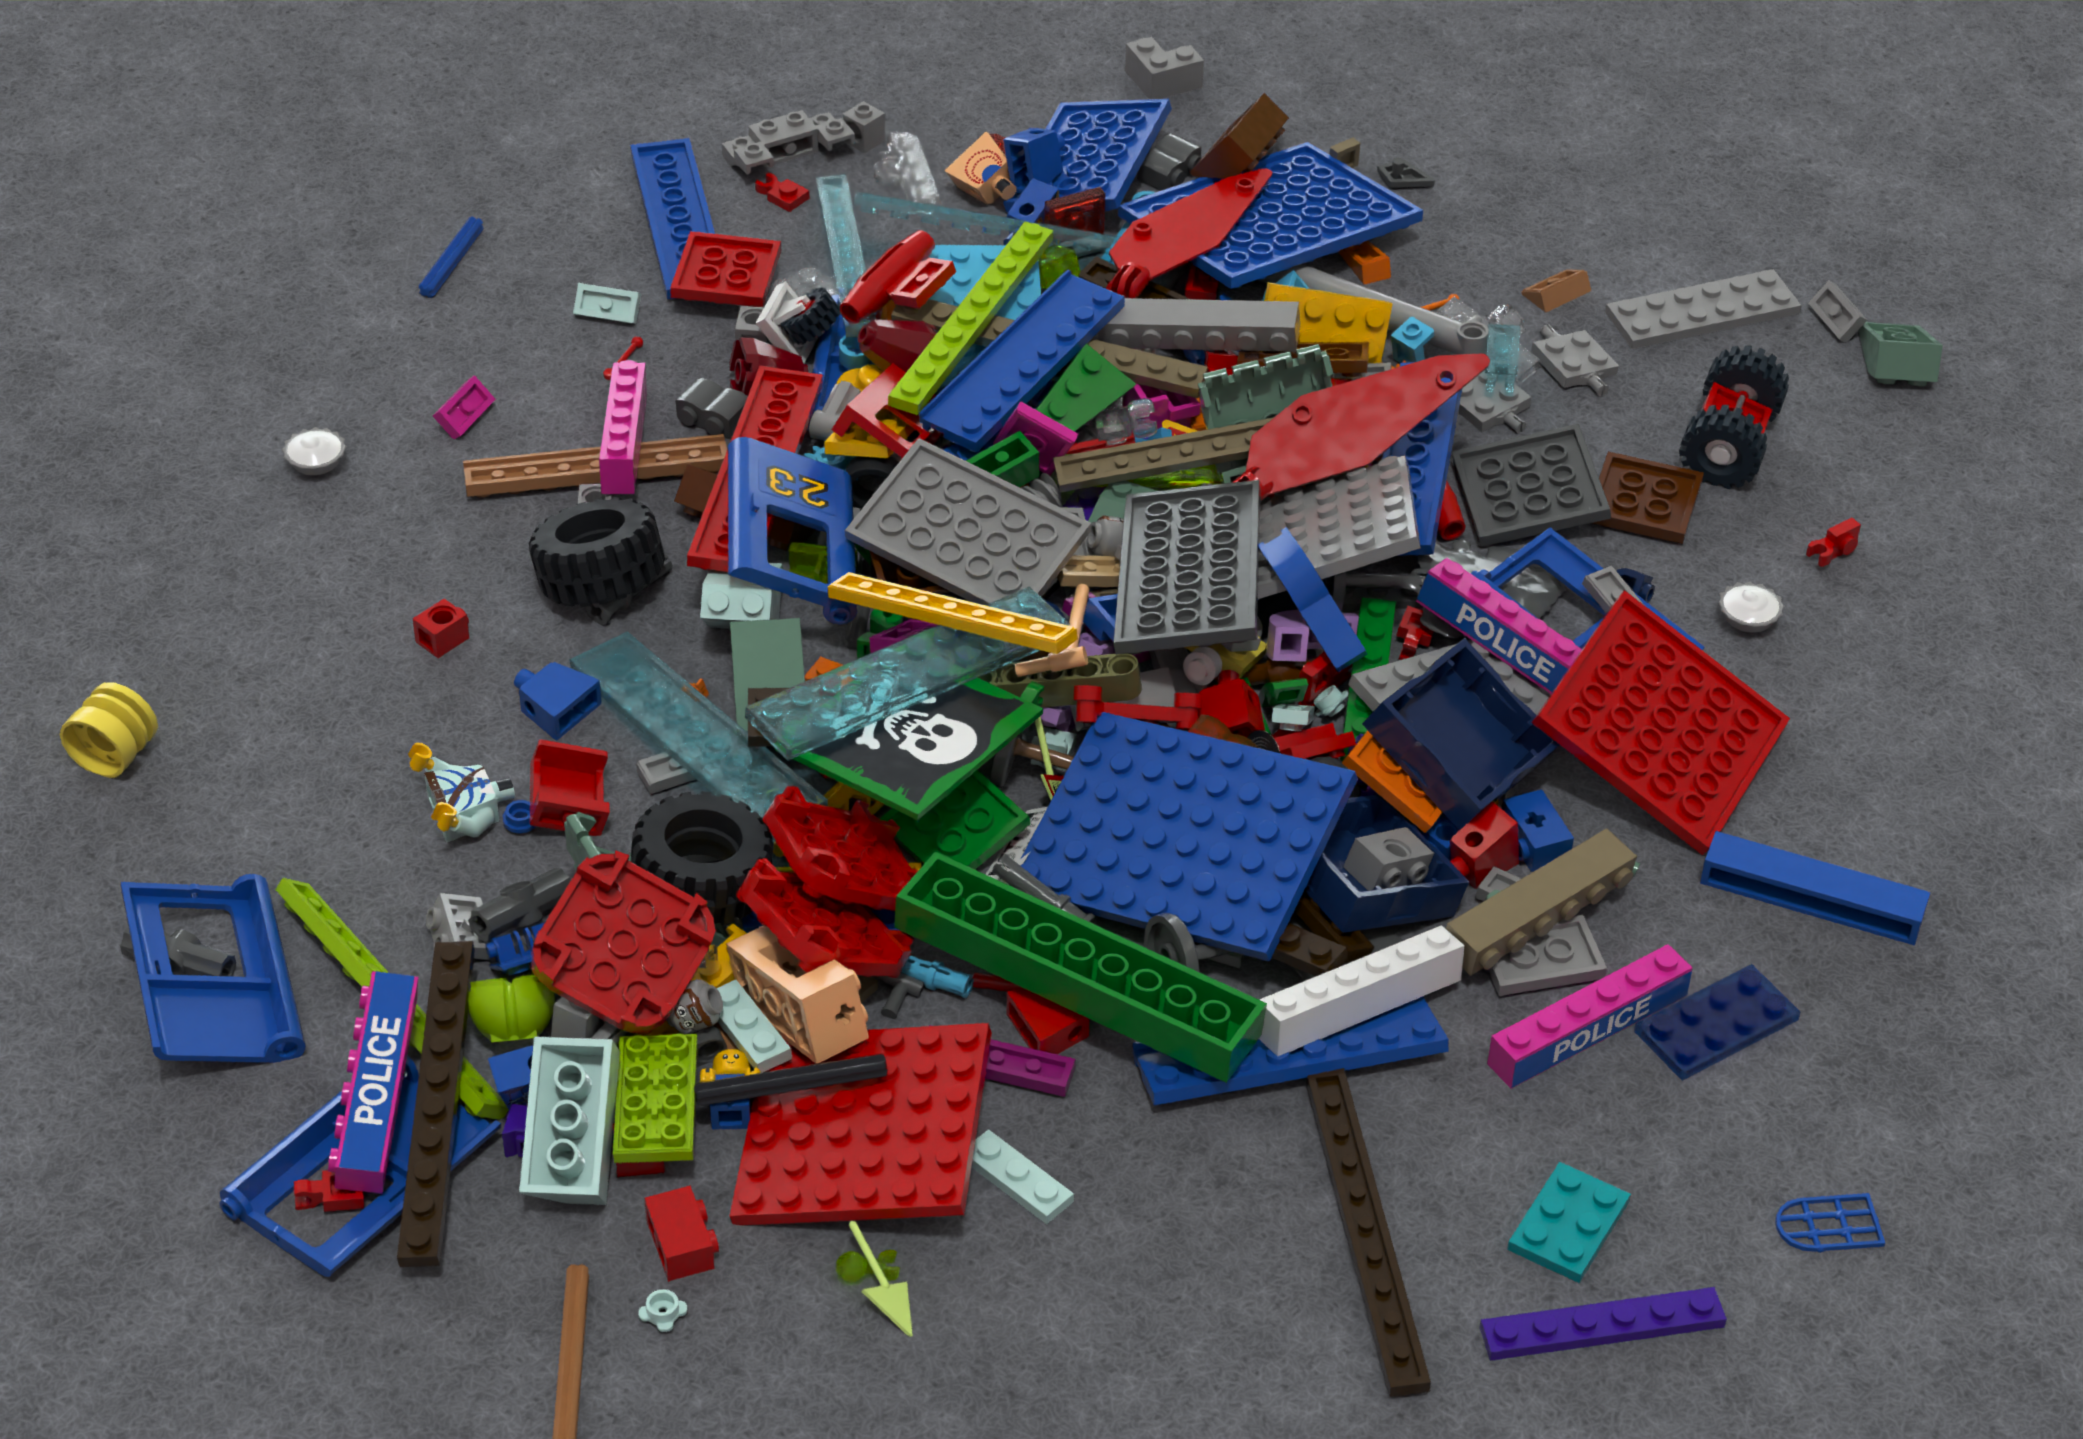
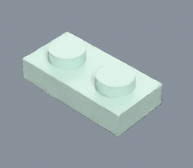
M578 283L573 314L636 324L641 293Z

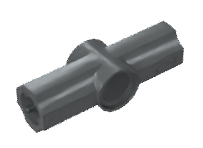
M553 868L530 881H521L504 887L500 890L501 896L471 911V917L468 921L472 932L480 940H490L513 927H523L539 921L543 917L542 912L557 904L571 878L563 872L562 868Z
M127 927L123 933L120 948L123 955L134 958L129 928ZM176 930L172 935L164 933L171 970L174 975L233 976L234 968L237 964L234 954L202 945L195 935L186 930Z

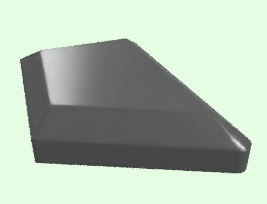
M1399 157L1394 158L1391 163L1377 166V172L1390 188H1418L1435 185L1433 177Z

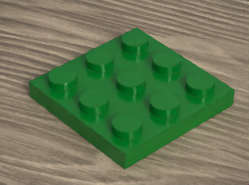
M978 770L918 820L893 808L880 818V820L884 821L893 819L900 829L895 835L894 840L917 862H921L922 866L934 852H937L972 869H977L1031 824L1029 815Z

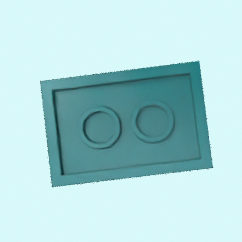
M1559 1161L1510 1238L1507 1250L1580 1283L1629 1204L1631 1194Z

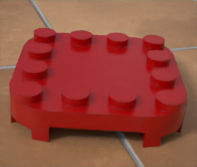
M787 786L782 794L775 796L762 820L768 826L775 838L776 844L788 860L790 868L804 882L802 888L807 894L815 898H821L825 895L845 904L857 903L867 905L876 910L888 909L895 911L896 896L918 870L910 867L894 841V837L900 827L893 819L889 821L880 820L868 810L870 804L859 800L856 801L851 811L807 802L799 788L795 786Z
M615 850V854H599L590 859L587 857L577 867L575 875L541 930H538L531 952L532 973L554 993L611 1025L631 1033H638L640 1035L650 1034L655 1028L660 1027L672 1014L679 999L708 953L716 931L714 928V918L707 907L708 902L698 893L694 897L630 862L628 860L630 855Z
M767 858L757 860L754 867L748 872L736 896L756 913L757 920L774 933L778 938V943L783 948L789 950L800 959L798 964L801 969L808 973L832 960H836L848 970L852 969L857 975L865 977H899L911 955L910 946L914 941L911 935L900 930H889L867 905L857 903L845 904L825 895L821 898L812 897L803 890L802 885L804 882L796 873L779 872Z

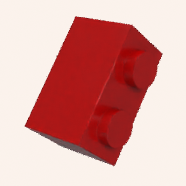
M691 1186L645 1197L646 1222L667 1280L672 1281L714 1269L713 1254L719 1252L718 1240L714 1229H706L705 1223L708 1222V1216L702 1199H695Z

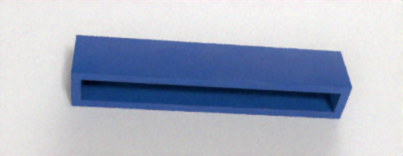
M1715 831L1706 855L1700 884L1914 946L1930 896V892L1718 831Z

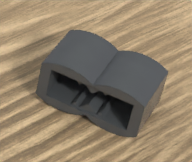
M1170 133L1157 144L1156 148L1149 150L1137 172V179L1161 191L1183 184L1184 179L1191 174L1190 171L1202 158V147Z
M698 378L675 400L677 418L685 425L705 428L712 435L724 434L725 438H731L748 396L735 389H723L711 380Z

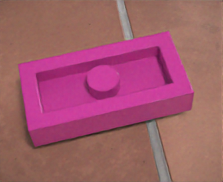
M474 375L438 409L433 417L451 438L457 439L496 399Z

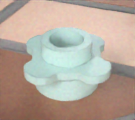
M1335 685L1326 688L1313 702L1318 708L1315 715L1318 717L1324 714V716L1332 717L1345 706L1346 703L1343 700L1349 695V692L1347 690L1340 692Z
M661 1289L652 1292L647 1297L646 1306L641 1307L638 1314L641 1321H649L656 1325L660 1332H668L673 1329V1323L678 1317L684 1316L687 1313V1305L684 1301H678V1297L672 1291ZM661 1309H665V1310H666V1312H662V1313H660L659 1311H660Z

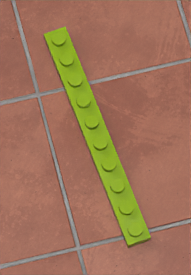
M1024 222L888 395V406L919 415L920 411L926 406L1053 241V230L1035 223Z
M282 878L275 890L285 900V907L297 914L305 922L304 928L321 940L324 944V951L336 958L344 966L342 970L348 977L356 980L362 987L370 985L372 971L389 973L310 884ZM416 1004L409 1045L416 1048L422 1054L426 1014ZM463 1056L459 1097L466 1104L464 1106L466 1111L472 1116H479L482 1119L486 1117L501 1120L509 1111L503 1099Z

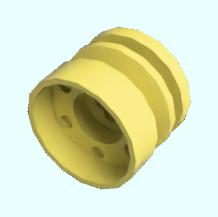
M102 683L84 700L82 707L76 710L62 725L60 738L68 755L79 766L104 777L115 778L125 771L135 759L137 752L143 750L147 742L155 736L158 723L150 705L139 694L117 683Z

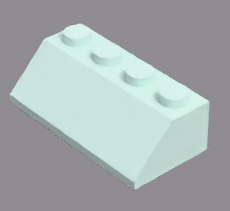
M534 1037L519 1188L520 1194L567 1204L606 1205L620 1051L612 1039Z

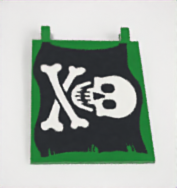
M926 633L915 648L905 643L901 644L775 744V750L918 820L1043 714V708L1041 707L1043 698L1039 694L1044 691L1045 686L1032 681L1027 685L1022 695L1018 697L937 659L939 649L934 646L939 642L940 637Z

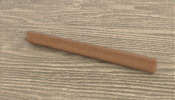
M572 1264L567 1268L553 1439L577 1438L589 1283L588 1267L584 1264Z

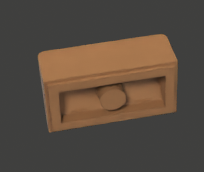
M1566 269L1523 289L1521 293L1547 313L1590 292L1591 286L1587 271Z

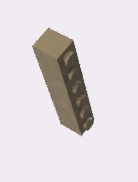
M1606 828L1448 922L1446 930L1465 945L1462 968L1470 976L1483 968L1486 970L1490 969L1501 957L1509 952H1518L1527 941L1537 935L1539 937L1546 935L1555 924L1563 919L1566 921L1572 919L1583 907L1590 903L1594 905L1600 902L1606 893L1616 887L1618 889L1623 888L1631 881L1634 875L1632 870L1637 855Z

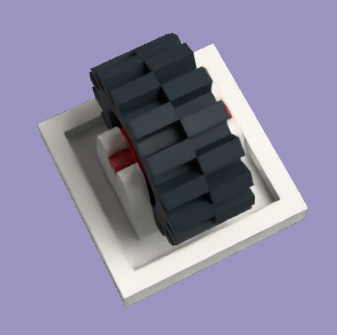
M785 281L775 287L756 324L774 346L801 356L803 363H805L818 337L825 332L824 330L827 331L830 328V324L835 323L837 320L836 317L840 315V307L823 287H819L818 290L815 288L810 294L807 292L804 296L798 297Z

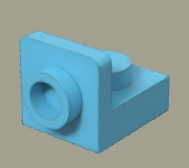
M1410 317L1391 334L1393 359L1400 363L1404 360L1406 362L1424 360L1423 346L1434 337V329L1416 318Z

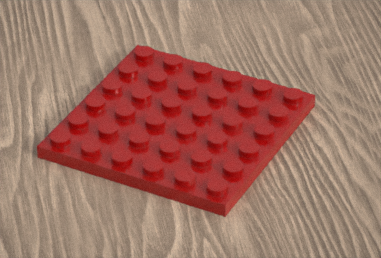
M1624 590L1613 603L1531 723L1697 852L1704 855L1709 850L1715 831L1720 832L1790 718Z
M989 1023L867 1030L868 1039L821 1063L883 1054L886 1058L888 1070L885 1077L754 1098L729 1215L732 1224L765 1225L964 1215L992 1035ZM786 1041L791 1048L792 1059L765 1072L816 1063Z

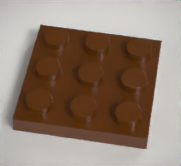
M1608 451L1599 480L1610 507L1611 519L1593 522L1592 524L1683 544L1702 485L1704 472Z

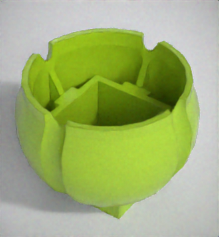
M535 975L517 976L512 982H509L507 978L470 982L468 1009L471 1019L477 1029L491 1043L538 1037L549 1024L553 1015L555 994L542 984Z

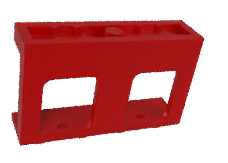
M894 363L847 404L831 429L843 437L857 424L902 458L918 438L935 445L939 438L944 436V433L933 428L928 431L923 429L922 423L919 421V415L888 406V395L906 373ZM934 394V395L932 396V398L929 400V402H930L934 397H936L937 395ZM882 409H888L917 430L920 435L913 442H909L879 421L875 416Z

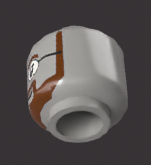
M1104 515L1097 522L1091 524V532L1087 536V545L1092 549L1095 556L1116 557L1117 545H1122L1124 518Z
M696 979L690 981L672 1014L666 1020L667 1023L675 1027L682 1034L699 1032L712 1027L718 1022L720 1012L723 1009V1001L718 989L704 980Z

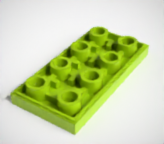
M697 1034L619 1037L620 1055L613 1142L614 1163L693 1160Z

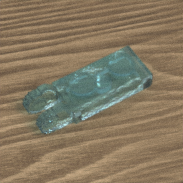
M1489 324L1486 355L1490 359V364L1485 369V374H1487L1486 391L1493 392L1496 384L1495 374L1507 375L1505 380L1506 393H1513L1514 380L1518 370L1520 326Z

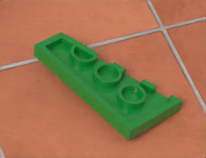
M1086 343L1035 410L1075 432L1121 396L1129 392L1136 383Z

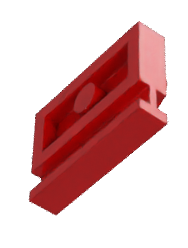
M1324 651L1312 662H1307L1301 669L1299 678H1306L1308 687L1303 701H1300L1298 705L1315 706L1313 702L1322 691L1332 685L1338 688L1351 677V673L1348 670L1353 664L1337 672Z

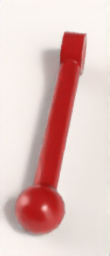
M639 336L634 337L631 340V346L616 363L627 360L636 348H641L644 343L643 339ZM607 368L603 371V376L605 379L611 380L612 368Z

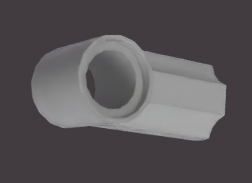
M846 381L835 384L823 409L816 410L812 415L809 425L810 437L825 441L834 432L831 429L847 404L861 392L860 389Z

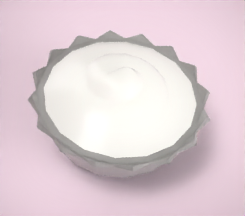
M317 427L311 430L303 429L299 434H292L289 440L284 441L285 447L282 448V451L285 455L283 458L289 461L294 469L305 475L325 474L339 464L347 447L344 444L345 438L340 437L338 432H331L328 428L322 430Z
M1750 581L1745 584L1737 582L1734 586H1727L1725 592L1720 593V600L1718 601L1726 621L1732 627L1750 633L1768 629L1783 615L1782 610L1785 607L1781 603L1782 597L1775 595L1774 589H1767L1763 584L1755 585Z

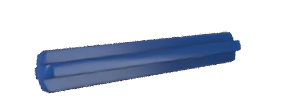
M473 216L468 218L419 284L421 296L434 297L484 229L482 226L483 221L480 218L476 219Z

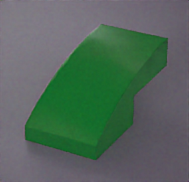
M1297 678L1264 684L1258 696L1261 708L1303 701L1308 687L1307 679Z

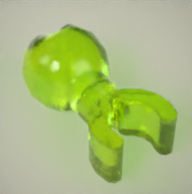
M884 1250L876 1258L887 1281L897 1280L900 1267L886 1265L895 1262L897 1251ZM855 1251L843 1252L835 1263L838 1277L846 1282H856L864 1274H874L867 1259Z

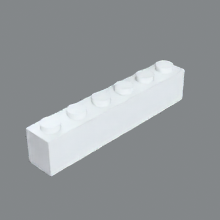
M1441 925L1262 998L1260 1000L1267 1003L1263 1031L1259 1039L1276 1056H1280L1461 981L1465 945Z

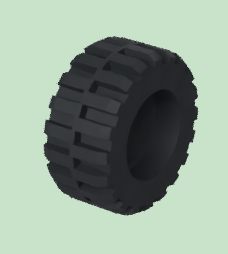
M602 498L595 499L594 502H582L572 508L567 507L560 510L559 514L546 518L544 524H539L529 541V552L541 592L557 604L563 603L565 606L571 607L574 605L587 607L596 603L602 605L614 599L626 598L632 592L637 593L643 589L645 584H651L655 580L656 575L660 574L665 561V553L653 512L643 503H638L633 499L622 500L621 498H612L611 500H604Z
M701 791V794L692 795L691 792H684L676 798H673L672 795L660 801V805L655 803L647 809L645 814L635 824V831L632 835L630 862L693 897L698 893L708 902L707 907L714 918V924L721 923L722 926L734 922V918L742 919L750 914L752 909L740 901L736 893L758 859L767 858L772 864L774 843L772 842V834L768 826L764 824L761 816L756 811L751 813V808L742 801L736 803L732 801V797L721 794L719 797L713 796L712 792ZM705 855L721 861L716 863H697L682 857Z

